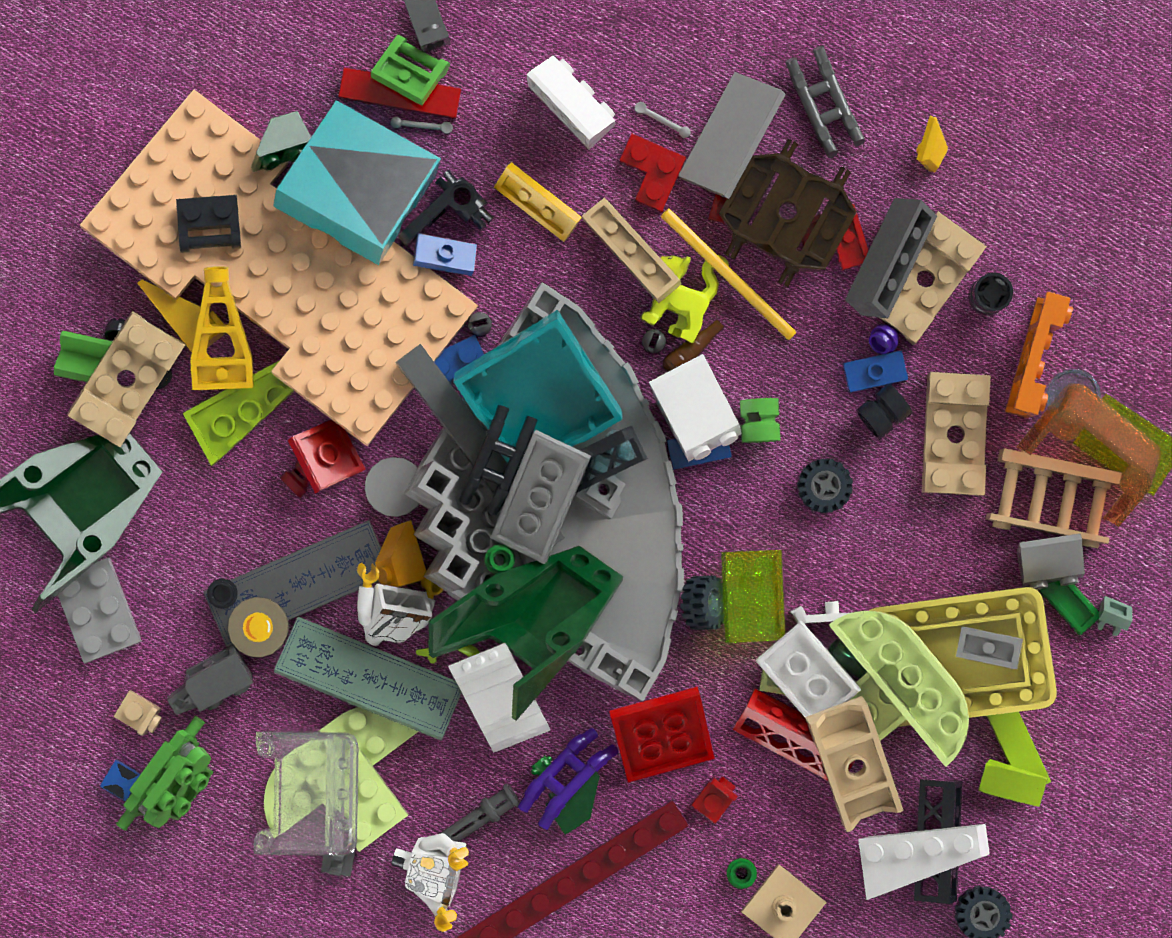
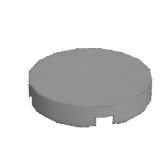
M391 457L379 461L371 468L366 477L365 492L369 503L375 510L386 516L399 517L409 514L419 506L418 502L404 494L417 472L416 465L404 458Z

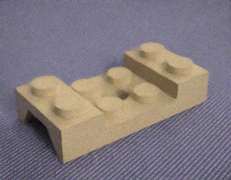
M939 211L936 213L937 218L889 318H881L899 331L912 345L917 343L934 320L933 318L987 247ZM927 271L932 275L933 283L930 287H922L918 284L917 275L919 272Z
M132 311L69 409L68 416L121 447L166 372L170 370L185 346L184 342L168 335ZM129 370L134 373L135 381L130 386L119 384L117 376L121 371Z
M939 372L927 374L922 493L985 495V443L991 375ZM951 426H957L963 432V438L959 443H952L947 437V431Z
M862 696L805 717L830 784L841 822L847 832L852 831L861 819L882 811L894 813L904 811L868 704ZM862 760L863 767L859 772L852 773L848 771L849 764L852 761Z

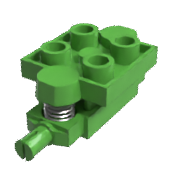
M195 715L185 730L177 731L170 742L165 741L129 789L132 794L124 803L126 811L116 822L118 827L127 831L136 817L144 816V821L160 828L169 818L178 821L189 811L191 802L199 792L206 788L209 778L213 774V771L207 767L211 756L204 748L198 746L200 743L195 737L205 724L201 718Z

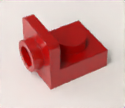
M712 776L691 806L716 824L732 801L737 799L738 795L733 792L736 786L723 776L719 780Z

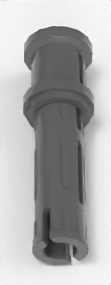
M506 783L501 791L489 799L483 798L482 802H480V807L459 819L441 833L446 834L452 841L460 842L488 822H498L501 815L513 807L518 808L520 800L510 785Z

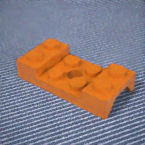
M1048 291L1045 298L1037 297L1005 412L1028 419L1038 415L1039 411H1044L1048 400V394L1044 393L1046 385L1035 383V379H1040L1043 373L1045 362L1041 361L1044 349L1048 350L1053 337L1052 332L1062 328L1063 324H1068L1073 311V307L1069 306L1071 298Z

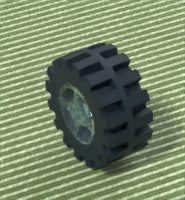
M692 576L686 580V585L682 588L684 593L681 594V599L683 600L681 609L684 610L682 616L683 619H686L685 623L687 626H690V629L716 630L724 624V617H727L726 607H728V602H726V597L728 596L727 592H724L725 585L721 583L719 577Z

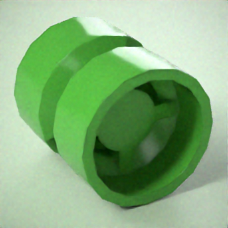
M778 398L740 400V417L745 420V423L741 426L742 443L781 441L780 424L775 422V418L779 416Z

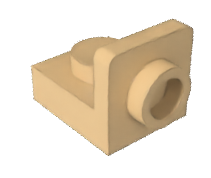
M130 690L114 717L137 730L139 735L144 736L148 731L153 733L162 719L158 714L162 708Z

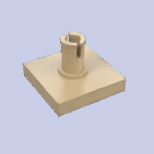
M777 864L741 912L773 938H799L826 904V901L780 864Z

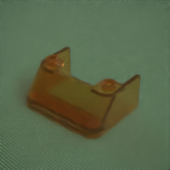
M1078 383L1069 384L1060 392L1016 448L1021 452L1031 455L1049 432L1058 439L1068 441L1077 437L1083 428L1089 431L1129 464L1120 477V487L1124 493L1103 517L1106 522L1119 527L1149 491L1161 460V450L1156 443L1088 387Z

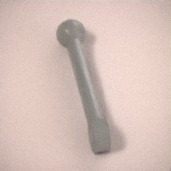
M644 102L636 103L635 111L637 114H646L679 132L682 138L690 136L691 131L688 127H680L647 109Z
M393 117L390 121L393 128L406 126L441 130L444 134H450L453 130L450 122L433 124L401 120L399 117Z

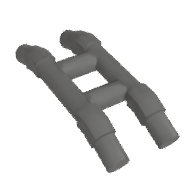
M822 45L813 49L817 66L824 80L808 87L797 58H790L785 63L818 142L824 149L827 157L833 158L838 154V151L825 125L841 118L855 146L864 144L865 138L848 106L825 48ZM829 91L836 108L820 114L813 98Z

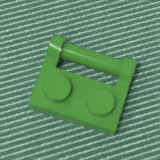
M397 35L372 69L371 78L423 105L440 79L448 72L450 63L444 59L438 60L407 43L406 38ZM400 53L431 69V73L398 55Z

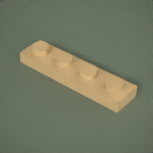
M605 197L582 215L583 221L658 303L682 284L674 272Z

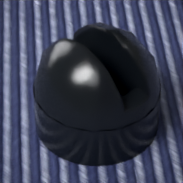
M112 318L106 325L105 338L113 341L126 320L123 318L118 320Z

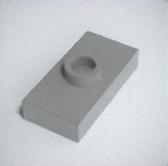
M963 626L961 627L956 657L1018 669L1023 639Z

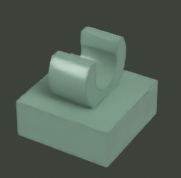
M1104 596L1099 605L1098 630H1102L1104 625L1108 623L1114 626L1113 636H1117L1121 629L1127 631L1132 623V607Z

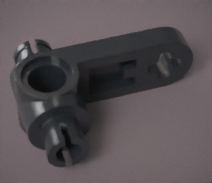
M447 170L443 175L448 182L441 176L435 182L444 193L401 232L398 239L408 247L416 241L418 234H423L450 208L466 224L472 220L481 231L486 227V223L482 218L488 224L494 219L493 215L485 209L488 204L487 201L464 177L457 180L451 171ZM467 191L470 193L471 200L466 205L457 204L454 198L458 192Z

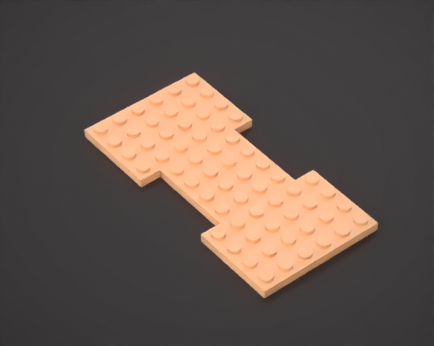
M193 90L83 220L80 227L175 300L180 297L194 278L205 285L204 268L213 266L228 267V281L237 310L289 349L273 368L272 374L364 445L368 446L414 389L395 362L419 344L424 347L435 362L475 312L478 305L431 269L413 266L414 256L395 242H393L381 263L377 265L341 245L329 234L311 228L273 207L276 188L272 184L288 166V162L279 164V166L272 170L262 169L253 172L251 166L261 140L196 90ZM237 195L241 248L232 249V246L190 249V252L180 253L176 199ZM230 228L188 231V237L231 234ZM211 282V284L218 287L222 282Z

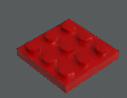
M698 687L609 711L628 783L715 759Z

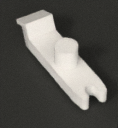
M838 601L825 602L826 614L806 615L802 606L790 611L797 624L800 621L804 624L831 622L850 614L839 613Z

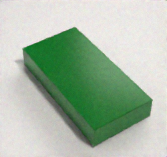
M1060 581L1048 583V588L1039 590L1042 596L1079 636L1099 619V611L1074 584L1061 586Z

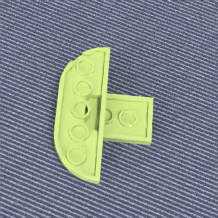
M858 611L844 615L830 623V628L867 671L864 676L856 681L861 691L850 700L862 696L867 702L879 740L884 739L907 720L943 765L947 767L962 749L969 727L967 703L963 692L952 676L918 635L907 624L890 614L878 611Z
M360 707L351 709L335 718L287 754L272 771L265 789L264 811L268 826L274 837L280 836L323 803L359 852L409 815L373 765L418 731Z

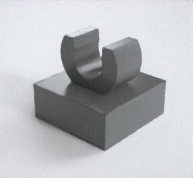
M327 839L321 872L351 877L356 851L354 844Z

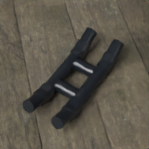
M502 405L497 406L480 452L459 497V501L462 504H470L481 482V478L498 484L487 508L488 513L491 515H497L503 506L538 421L533 417L526 416L515 446L499 441L498 439L509 412V408ZM493 451L510 458L504 473L486 467Z

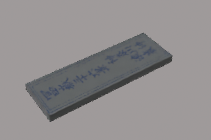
M368 520L231 579L237 587L238 597L236 602L228 608L220 609L214 607L208 600V590L203 591L226 647L233 645L228 633L229 618L234 608L241 602L254 597L268 598L277 603L286 612L289 621L358 591L359 586H363V580L357 573L358 565L363 563L366 566L365 574H368L371 571V564L375 565L381 546L371 522Z

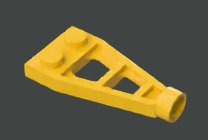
M213 266L204 268L205 287L190 360L192 390L253 388L252 354L229 285L228 267ZM211 282H222V284L216 287ZM212 303H224L226 305L229 316L228 324L211 325L209 323V309ZM213 333H227L231 337L235 349L232 357L211 358L207 354L209 337Z

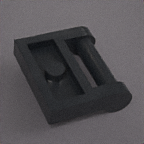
M237 195L176 199L180 253L190 252V249L225 246H232V249L241 248ZM220 228L231 229V234L188 237V231Z

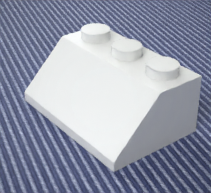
M552 56L527 74L528 86L590 150L615 126V120L613 119L615 113L605 102L599 104L592 97L595 92L584 80L579 83L572 76L574 70L564 59L558 61Z

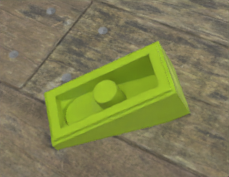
M990 759L985 765L978 791L1040 807L1048 778Z

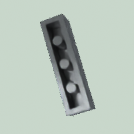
M894 198L845 299L861 316L889 318L937 218V215L922 200Z

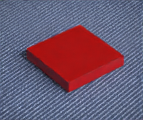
M332 419L287 440L315 494L366 470L346 430Z

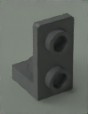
M404 0L423 52L426 53L451 44L436 0Z

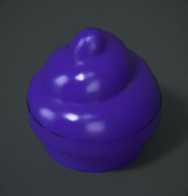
M880 324L871 331L869 344L875 352L884 355L893 352L898 346V331L892 326Z

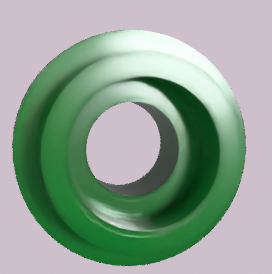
M505 545L490 547L484 557L486 568L493 574L512 569L515 562L512 550ZM497 554L503 557L504 561L501 566L494 562V557Z
M737 858L728 865L727 878L734 887L744 889L750 887L755 882L757 870L750 860ZM742 867L747 870V875L744 878L736 876L738 868Z

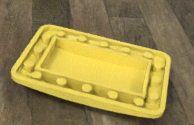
M1032 587L898 604L869 610L890 614L900 619L918 635L960 687L967 703L969 718L1043 709L1053 704L1057 697L1044 602L1041 594ZM964 626L1022 638L1023 643L1018 669L956 657L961 627ZM906 720L900 726H908L910 723Z

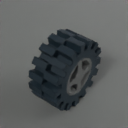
M823 458L811 462L798 477L797 488L799 498L802 499L806 507L808 506L815 512L828 513L839 510L848 502L853 491V480L850 478V472L843 467L842 463L836 462L833 459Z
M975 886V889L966 890V894L958 898V905H955V920L960 930L969 938L1003 937L1006 934L1004 933L1006 928H1010L1011 924L1009 921L1012 919L1011 906L1006 901V898L997 890L988 886Z

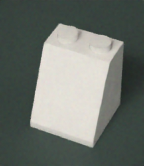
M703 354L649 382L656 404L688 462L693 459L700 460L707 457L712 449L720 445H730L742 434L740 425Z

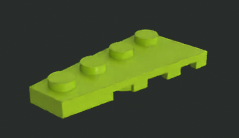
M279 361L253 374V388L226 389L183 413L211 466H214L294 392V390L271 372Z

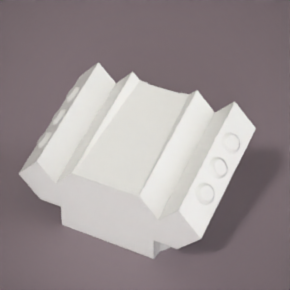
M506 643L448 666L493 753L550 731V727L536 700L531 703L517 721L512 719L513 684L523 678V675Z

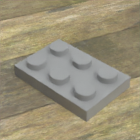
M110 558L93 564L58 594L84 664L142 642Z

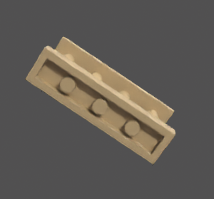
M1006 448L999 450L997 461L1005 463L1004 468L1007 471L998 514H986L985 520L993 521L992 527L1010 530L1011 525L1061 536L1081 533L1082 546L1097 549L1099 544L1109 543L1108 537L1099 536L1098 533L1107 490H1110L1111 485H1120L1121 472ZM1023 467L1034 469V474L1036 475L1027 520L1010 517L1018 473L1022 471ZM1052 473L1064 475L1063 480L1066 481L1057 527L1039 523L1048 477L1051 478ZM1082 479L1093 481L1092 486L1095 487L1086 533L1069 529L1077 485L1081 484Z

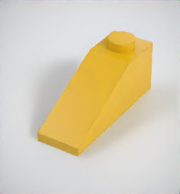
M141 279L137 284L192 352L201 307L181 297L175 300L159 287ZM213 310L209 313V323L211 325L224 324ZM213 333L209 337L207 348L225 335V333Z

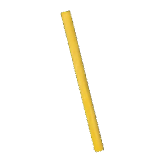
M668 208L661 215V218L787 340H790L796 334V331L676 214Z

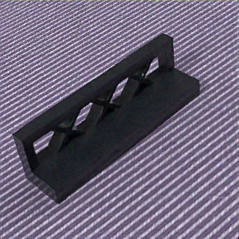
M632 426L619 430L580 450L590 455L591 458L585 469L582 484L578 486L576 493L648 459ZM627 441L630 442L636 454V458L629 461L618 457L621 444ZM614 448L612 454L607 452ZM598 455L611 459L605 473L593 469L596 456ZM616 462L621 463V465L615 467ZM591 474L596 476L589 480Z
M920 779L917 831L926 830V821L933 814L941 822V829L961 827L963 781ZM928 786L943 787V799L936 807L927 799ZM928 807L931 811L926 815ZM941 807H942V815L938 812V810H939ZM959 866L941 872L939 876L937 874L932 876L938 883V896L923 894V881L925 879L915 882L914 901L942 904L957 902Z

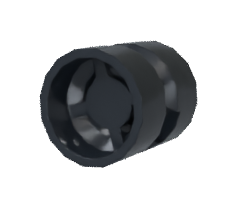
M1000 273L985 274L970 287L968 294L969 304L974 311L981 315L989 316L996 314L1011 302L1014 292L1012 284L1007 277Z
M887 384L875 394V401L867 400L856 409V413L862 422L879 440L893 430L894 422L900 424L913 414L909 404L891 384Z

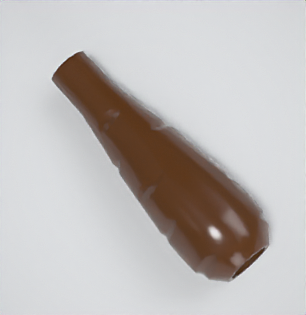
M716 319L707 328L698 333L693 344L685 341L671 351L663 359V368L669 372L698 357L712 339L724 329V326Z

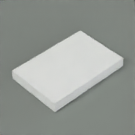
M802 621L796 624L755 660L804 717L847 702L861 691L859 685Z

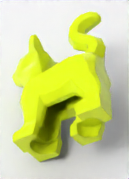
M674 255L660 257L680 280L686 274L691 258L688 256L684 257V259ZM718 255L729 266L728 260ZM706 260L702 265V276L707 285L703 291H697L680 285L660 303L653 298L650 311L643 312L640 319L654 326L666 310L678 314V321L676 324L670 325L668 333L693 344L701 329L703 315L718 291L719 283L713 272L714 268Z

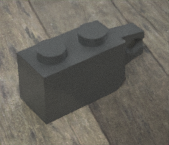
M231 645L188 668L184 676V684L167 696L169 705L176 715L196 707L199 712L205 709L212 710L221 705L223 699L234 694L236 696L247 691L250 685L253 684L252 673L238 649Z

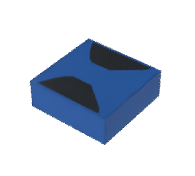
M115 760L100 787L126 802L132 794L129 789L138 779L140 773L119 760Z

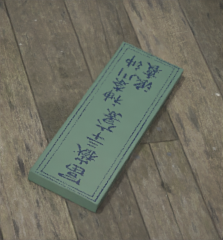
M297 617L274 669L276 674L441 741L462 693L453 679L301 617Z

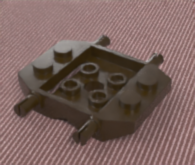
M788 138L780 153L752 156L732 195L725 201L719 212V216L732 234V241L724 255L730 256L731 259L735 260L742 246L747 243L785 264V269L777 283L782 286L788 275L783 285L785 288H789L792 279L799 271L825 272L857 213L844 191V185L851 171L847 169L842 179H840L845 171L844 167H840L833 181H828L809 173L791 161V157L799 144L794 141L791 145L792 140ZM776 173H778L779 176L777 177L768 196L766 197L763 205L761 206L757 216L755 217L752 225L750 226L749 222L752 216L754 215L758 205L760 204L763 196L765 195L774 176L776 175ZM824 199L829 200L801 252L797 251ZM792 204L797 210L795 217L792 219L782 218L779 213L781 206Z

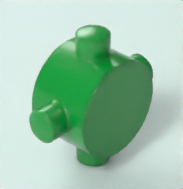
M544 755L531 766V773L533 775H541L551 764L552 758Z

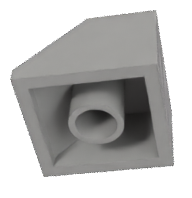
M1081 533L1019 543L1017 558L1022 587L1030 586L1040 590L1048 588V583L1060 581L1061 586L1077 584L1079 583L1078 578H1083L1085 571Z

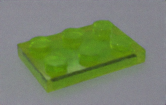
M782 550L721 552L725 643L779 640L785 635Z

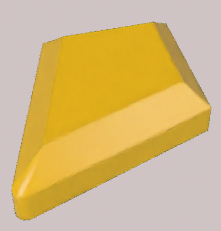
M930 116L922 142L917 146L916 152L918 154L917 160L928 171L935 173L948 151V146L937 118Z

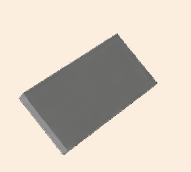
M734 72L678 176L684 181L729 199L786 94L781 89Z
M537 430L533 432L490 538L545 564L591 456Z

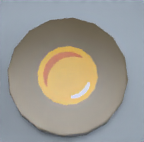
M254 597L241 602L234 608L229 618L228 633L231 642L240 652L250 657H264L274 654L282 647L288 637L289 622L286 612L277 603L268 598Z

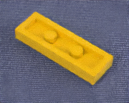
M512 162L505 168L494 186L496 190L563 242L571 235L582 218Z

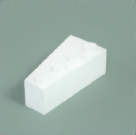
M985 824L868 836L858 839L866 900L989 855Z

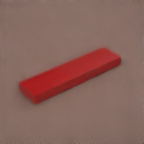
M344 67L338 97L340 99L456 119L462 90L461 88L437 84L424 104L420 105L371 78V72Z

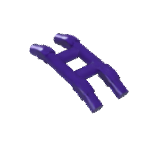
M593 728L571 739L566 748L537 779H534L524 792L525 795L518 808L525 813H528L535 800L537 801L545 790V787L557 795L550 800L538 822V825L545 830L549 829L555 817L557 818L561 810L566 806L565 804L595 772H598L601 767L606 765L607 761L618 754L616 746L611 744L604 750L592 755L586 762L587 764H584L576 757L589 743L598 738V734ZM567 764L577 774L564 786L554 777Z

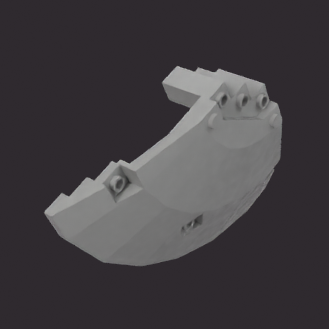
M542 282L502 337L499 345L558 310L621 407L623 418L586 442L572 447L581 450L619 430L632 426L648 458L576 493L560 529L565 538L553 546L550 555L576 546H581L623 576V581L581 645L582 653L579 656L574 653L568 661L580 668L582 672L639 702H643L666 663L671 642L670 634L673 622L676 621L678 613L676 609L684 586V568H682L681 551H683V544H681L683 511L675 489L676 480L665 448V435L648 407L650 404L647 398L644 399L637 384L639 382L632 367L628 362L625 363L613 349L614 346L609 340L603 338L594 327L595 324L578 305ZM462 397V400L464 401V403L467 405V407H468V408L470 409V411L473 413L472 409L470 408V406L468 405V403L466 402V400L464 399V397ZM476 417V419L487 432V427ZM443 427L419 464L417 472L404 494L429 509L414 533V536L438 550L437 555L423 577L447 591L446 594L458 601L495 575L486 568L484 557L490 547L503 545L490 538L503 506L497 515L488 513L487 508L492 500L493 493L482 478L470 504L465 505L459 501L473 466ZM629 441L621 444L618 457L628 461L636 458V454ZM614 448L607 452L612 454ZM601 455L596 456L593 469L602 473L607 472L611 459ZM615 463V467L621 465V463ZM584 472L583 477H582V479H581V481H580V484H582V481H583L585 472ZM591 474L589 480L596 476ZM601 484L607 488L606 495L599 493L598 488ZM510 548L515 558L513 568L536 561ZM497 554L494 557V562L501 566L504 560L501 555Z

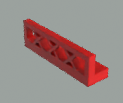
M754 688L733 730L828 781L806 718L795 709ZM748 717L759 723L761 728L753 729L744 724ZM780 734L786 738L787 742L779 743L773 739L772 735ZM806 748L813 753L814 757H805L800 754L798 749ZM855 760L849 764L848 771L854 765Z

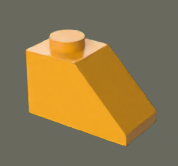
M412 521L391 527L375 561L376 568L379 571L378 580L383 585L402 587L426 579L423 577L426 573V568L417 538L414 536L415 531Z

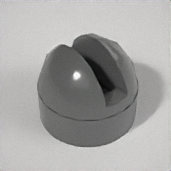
M483 312L474 313L468 320L470 332L478 337L487 335L492 328L491 318ZM484 319L487 320L488 324L473 328L472 323Z
M651 329L643 335L642 346L647 352L656 354L664 349L666 338L660 330ZM655 333L659 335V338L653 349L649 347V344Z

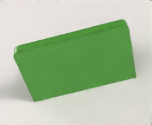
M62 331L60 334L61 350L54 366V375L87 382L113 341Z

